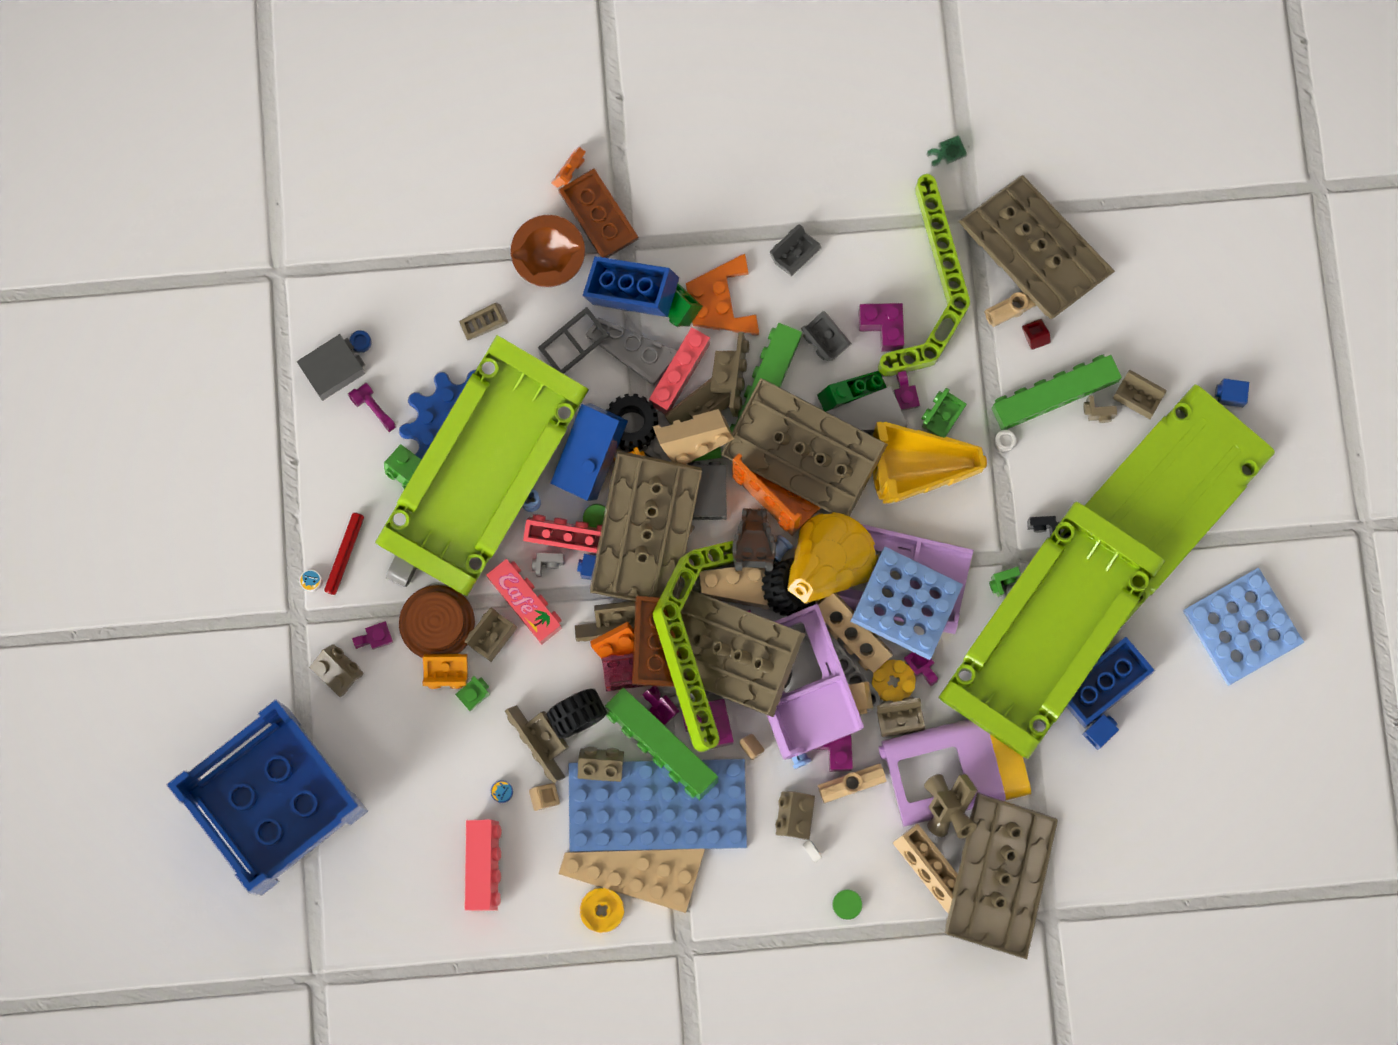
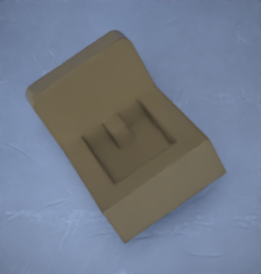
M1094 395L1088 396L1083 404L1084 414L1088 415V421L1099 420V423H1108L1117 415V406L1095 407Z

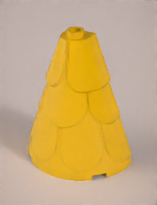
M876 422L873 436L888 444L873 472L878 498L883 500L884 504L899 502L921 493H927L946 484L950 486L982 473L987 466V459L985 455L983 456L982 447L949 437L943 438L924 431H916L888 422Z
M821 513L810 518L801 527L794 562L790 570L788 591L804 603H809L868 582L878 561V554H876L874 549L875 542L870 533L858 521L841 513Z

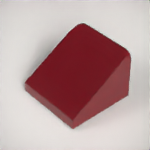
M1042 319L1022 326L1027 342L1032 350L1051 342L1050 332Z

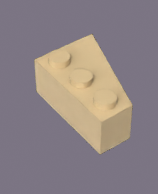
M719 409L692 416L693 419L680 422V420H675L673 425L661 428L660 425L653 426L659 444L672 462L687 464L734 440L729 425Z
M735 567L701 571L699 574L701 594L724 602L760 607L767 610L770 608L767 605V599L765 600L763 597L765 593L762 591V586L764 585L762 577L765 576V568L742 567V571H736Z

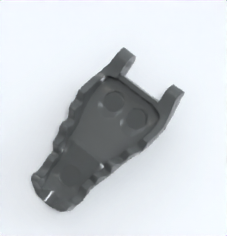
M743 508L742 521H740L738 532L735 534L733 541L736 571H742V567L766 568V571H772L776 557V545L774 535L771 534V527L769 522H767V510Z

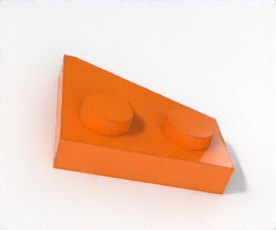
M580 147L575 149L551 183L557 188L563 184L567 185L573 177L572 173L575 168L578 169L584 162L583 156L586 151Z
M626 622L591 640V647L602 660L633 657L634 629Z

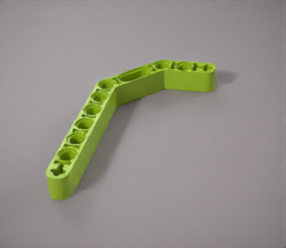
M923 174L918 178L915 193L947 307L925 344L883 354L878 364V371L886 377L898 375L897 373L902 371L910 372L935 365L970 305V298L935 178L930 174ZM933 203L936 208L929 209L926 204ZM937 222L941 224L942 228L936 229L932 226V223ZM944 242L947 248L942 249L937 243ZM943 262H950L953 268L948 269L944 267ZM954 281L959 287L951 288L949 282ZM954 302H962L964 308H957ZM944 319H951L954 327L948 337L943 341L937 340L935 333ZM926 351H931V352H933L934 355H935V358H932V359L927 358V357L925 356L924 352H926ZM911 356L914 359V363H906L904 357ZM886 361H888L889 364H892L891 368H889L888 365H884Z
M733 541L695 549L682 556L653 611V619L694 748L699 752H705L717 746L719 734L680 612L701 571L729 565L734 562ZM708 554L712 556L713 561L709 559ZM689 558L693 560L694 566L690 564ZM681 576L685 580V586L679 598L676 599L673 596V589ZM664 609L668 612L669 617L664 614ZM670 630L674 632L675 638L671 636ZM677 651L682 655V660L678 658ZM683 672L688 675V680L684 678ZM690 693L694 695L695 702L691 700ZM697 715L701 717V723L698 722L696 717Z

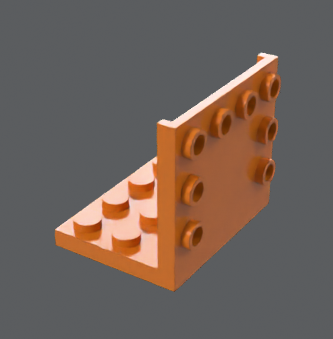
M740 453L733 458V479L740 486L742 485L778 521L779 526L791 536L821 509V507L750 471L742 462V455Z

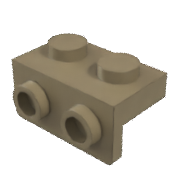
M1129 370L1112 399L1151 419L1166 390Z
M491 607L469 633L465 643L492 662L518 627Z
M334 644L323 649L309 667L339 697L345 695L355 680L361 678L364 674L359 669V666L352 662L342 649Z
M907 697L902 701H884L877 705V718L882 737L925 730L920 698Z
M595 747L581 748L578 758V779L621 782L624 751H619L615 748L607 750H597Z
M789 791L781 792L778 802V819L775 824L777 836H788L804 840L810 839L815 801L814 795Z

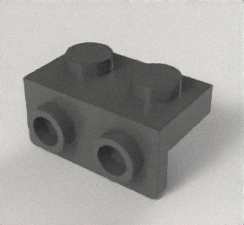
M798 224L773 247L770 255L777 266L790 276H793L822 247L819 242L805 233L803 226Z
M822 311L813 321L801 328L804 333V339L817 348L816 353L822 360H834L852 344L825 311Z

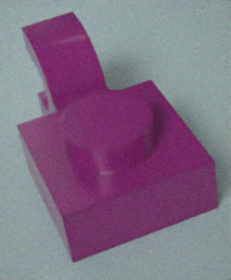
M906 371L898 372L896 377L899 389H894V394L901 411L919 407L920 403L915 385H908Z
M386 621L365 628L367 635L352 638L356 649L370 644L372 650L393 643Z
M914 652L904 657V661L910 666L916 677L923 674L930 687L938 682V677L930 668L935 664L932 659H926Z
M652 686L642 694L652 705L649 709L651 714L663 725H666L680 712L667 695H664L662 698L660 697L661 693L656 686Z

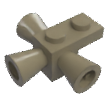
M942 774L930 777L924 784V788L934 796L928 807L934 815L927 824L929 831L938 837H944L948 834L950 823L952 822L958 838L962 839L970 836L976 830L977 825L965 812L975 796L977 788L967 774L959 775L951 790L948 789Z

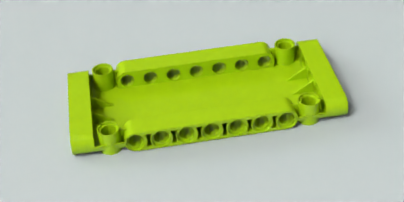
M496 335L398 499L395 509L375 543L463 595L468 596L567 431V426L589 389ZM492 362L495 366V371L492 374H485L482 370L484 363ZM562 406L570 409V416L567 419H562L558 415V410ZM395 514H404L406 522L403 525H397L394 522ZM474 557L480 558L482 561V566L478 569H473L469 564L470 560Z
M1198 385L1191 387L1174 408L1159 421L1085 504V507L1161 556L1165 561L1141 595L1140 601L1124 624L1167 579L1275 454L1274 449ZM1176 411H1183L1185 418L1177 417ZM1242 467H1248L1251 470V475L1244 474ZM1064 530L1059 536L1064 538L1065 535H1070L1068 530ZM1140 578L1132 580L1135 587L1144 586Z
M1074 502L963 658L964 661L957 668L955 674L938 698L1024 758L1029 759L1139 602L1141 595L1165 562L1164 559L1084 505ZM1065 529L1069 531L1070 536L1062 538L1058 532ZM1140 578L1144 586L1135 587L1132 580ZM968 671L971 674V679L963 681L960 679L959 673ZM1041 721L1044 723L1045 729L1038 732L1033 728V723Z

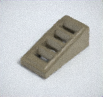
M494 303L460 320L459 323L466 339L469 341L508 324V320L502 306ZM493 312H496L499 320H495ZM486 315L488 316L491 324L489 325L487 324V321L484 317ZM476 319H480L483 328L480 329ZM469 322H472L475 329L473 333L469 327Z

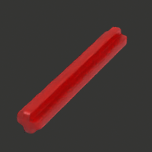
M352 513L324 589L328 594L336 595L364 520V516L359 513Z

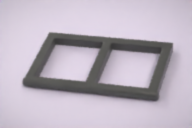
M586 307L538 348L553 368L564 374L607 339L610 333L604 329L589 308ZM588 314L603 333V336L584 351L568 329ZM565 333L580 355L561 370L545 348Z

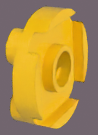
M887 660L873 673L871 684L878 692L881 700L897 702L910 697L915 689L916 679L914 672L904 661ZM890 676L899 679L898 687L894 688L893 685H888Z
M606 888L591 890L584 896L580 906V917L588 929L598 933H605L619 926L624 916V905L617 893ZM598 905L602 907L607 905L606 916L602 914L598 916L596 914Z

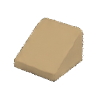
M753 734L740 740L739 745L751 760H754L765 751Z
M555 783L538 786L529 790L534 811L560 805Z

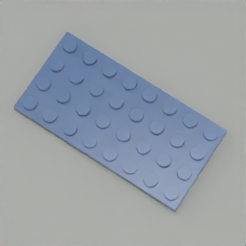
M745 759L701 760L718 776V783L701 800L696 797H690L684 790L685 786L681 782H674L668 775L669 771L664 766L662 768L658 767L654 761L623 762L621 782L578 779V763H569L570 852L747 848Z

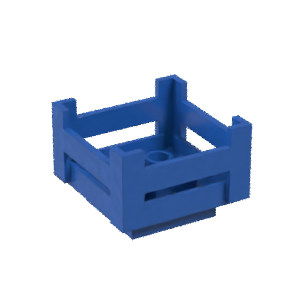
M274 700L258 713L260 717L189 772L184 770L166 784L178 801L186 806L236 872L235 876L247 892L261 896L280 882L277 879L278 876L346 823L352 825L368 812L358 797L347 788L309 739L290 709L278 700ZM267 724H271V726H269L262 733L256 736L253 740H251L248 744H246L239 751L233 754L230 758L224 761L221 765L215 768L212 772L206 775L203 779L200 778L203 774H205L208 770H210L217 763L223 760L231 752H233L240 745L246 742L249 738L255 735L258 731L264 728ZM198 806L201 807V809L211 820V822L214 824V826L217 828V830L220 832V834L223 836L226 842L230 845V847L233 849V851L236 853V855L239 857L242 863L246 866L249 872L246 871V869L243 867V865L240 863V861L237 859L234 853L230 850V848L227 846V844L224 842V840L221 838V836L218 834L215 828L211 825V823L208 821V819L205 817V815L202 813Z

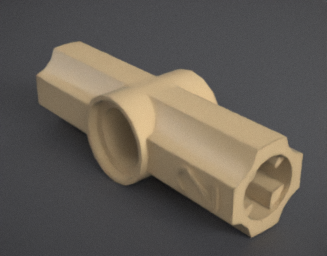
M1023 291L1011 295L1010 298L986 309V319L990 325L995 327L1013 317L1021 316L1023 312L1035 307L1036 304ZM1012 302H1018L1021 308H1016Z
M879 763L818 785V789L823 802L827 803L887 782ZM848 778H855L858 781L856 789L847 787L846 780Z

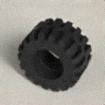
M628 393L624 394L623 398L617 397L615 402L612 401L609 404V409H606V411L622 417L626 413L634 412L644 418V425L639 431L634 433L624 431L618 446L624 451L626 448L629 451H633L635 447H638L639 450H642L645 445L648 447L651 440L656 436L653 426L659 423L656 408L654 409L653 403L651 401L648 402L644 396L640 398L638 394L634 393L633 396H629Z
M794 558L775 563L773 570L765 571V576L762 577V582L764 583L762 591L765 593L763 597L765 600L767 599V605L773 607V611L781 616H789L816 604L815 601L804 603L788 591L790 570Z
M586 689L557 703L546 715L557 737L567 738L602 720L607 711L595 689Z

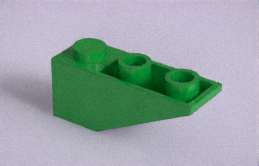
M875 371L830 384L818 393L817 397L823 410L829 411L885 389L887 386L880 372Z

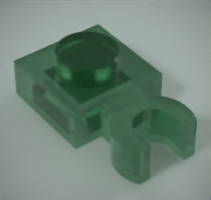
M959 135L940 142L939 150L933 148L927 152L928 157L931 155L937 156V159L932 161V166L939 165L943 159L949 164L967 156Z

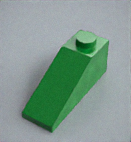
M677 284L668 314L670 323L676 327L690 326L703 307L680 284Z

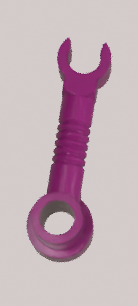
M367 383L358 389L354 388L348 393L349 398L356 407L365 402L388 432L396 428L393 420L372 398L371 394L374 392Z

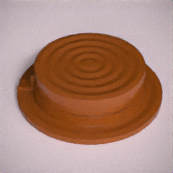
M541 215L526 221L517 230L511 243V259L516 271L524 280L536 286L555 287L562 285L578 273L584 262L585 245L581 233L570 221L559 216Z
M443 585L427 586L413 593L403 605L399 617V630L405 645L421 658H423L424 654H459L466 648L465 640L475 628V616L469 601L460 592Z

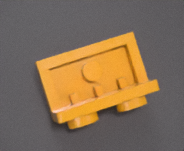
M424 654L423 686H428L430 689H438L441 686L459 689L466 686L468 682L467 654Z

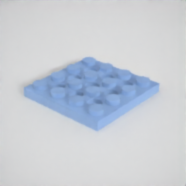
M884 547L850 622L930 660L963 584ZM890 572H898L901 578L899 580L893 579L890 576ZM910 581H917L920 584V589L912 588ZM889 589L893 596L890 598L885 597L882 594V590ZM936 590L940 598H932L929 591ZM902 599H909L912 602V607L904 606ZM874 607H881L884 610V615H877L874 612ZM922 608H928L932 612V616H924ZM894 617H901L904 620V625H897L894 622ZM914 626H920L924 630V634H916Z
M1259 568L1183 610L1228 686L1304 643ZM1246 592H1253L1256 595L1254 603L1246 601ZM1227 603H1235L1238 607L1237 612L1234 614L1229 613L1226 608ZM1259 610L1267 613L1268 618L1265 622L1257 619L1256 614ZM1209 613H1216L1218 615L1219 622L1217 624L1209 622ZM1239 621L1248 623V632H1241L1238 629ZM1270 629H1275L1279 633L1278 640L1273 641L1268 637ZM1225 631L1229 633V643H1223L1220 640V632ZM1251 640H1257L1260 643L1259 651L1251 650L1249 646ZM1233 650L1241 653L1242 659L1240 662H1235L1231 659V652Z

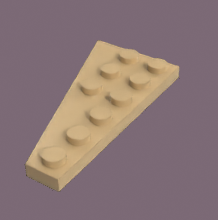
M705 849L568 852L564 854L558 874L686 913Z

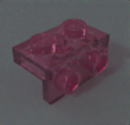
M633 652L626 655H611L602 658L606 692L621 690L623 687L629 689L649 686L632 684Z

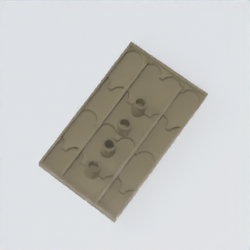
M1024 175L1019 176L958 221L976 243L983 247L996 264L1003 268L1023 293L1028 295L1043 314L1050 319L1055 318L1115 272Z
M760 378L732 432L734 440L726 443L721 455L733 461V458L740 453L742 455V462L750 471L830 513H841L850 517L888 444L773 383Z
M617 451L591 577L590 593L635 601L636 596L661 597L679 559L686 553L702 474L701 467ZM681 576L679 577L673 589L674 597L677 592Z
M678 586L675 594L676 599L679 598L684 588L683 586ZM691 590L680 613L704 690L774 717L776 707L780 702L785 689L784 686L788 681L805 634ZM678 652V658L682 660V655ZM683 672L684 678L688 680V675Z
M977 792L970 819L977 825V828L965 840L962 860L952 893L953 898L945 924V933L955 938L1027 959L1058 820L1055 817Z

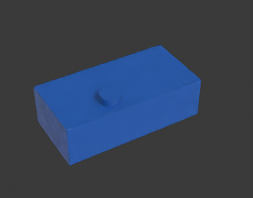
M595 256L582 296L592 305L668 317L680 277L670 268Z
M591 403L581 404L550 484L586 501L597 500L628 420Z
M1125 637L1100 657L1067 705V708L1085 729L1149 678L1155 670L1130 640Z

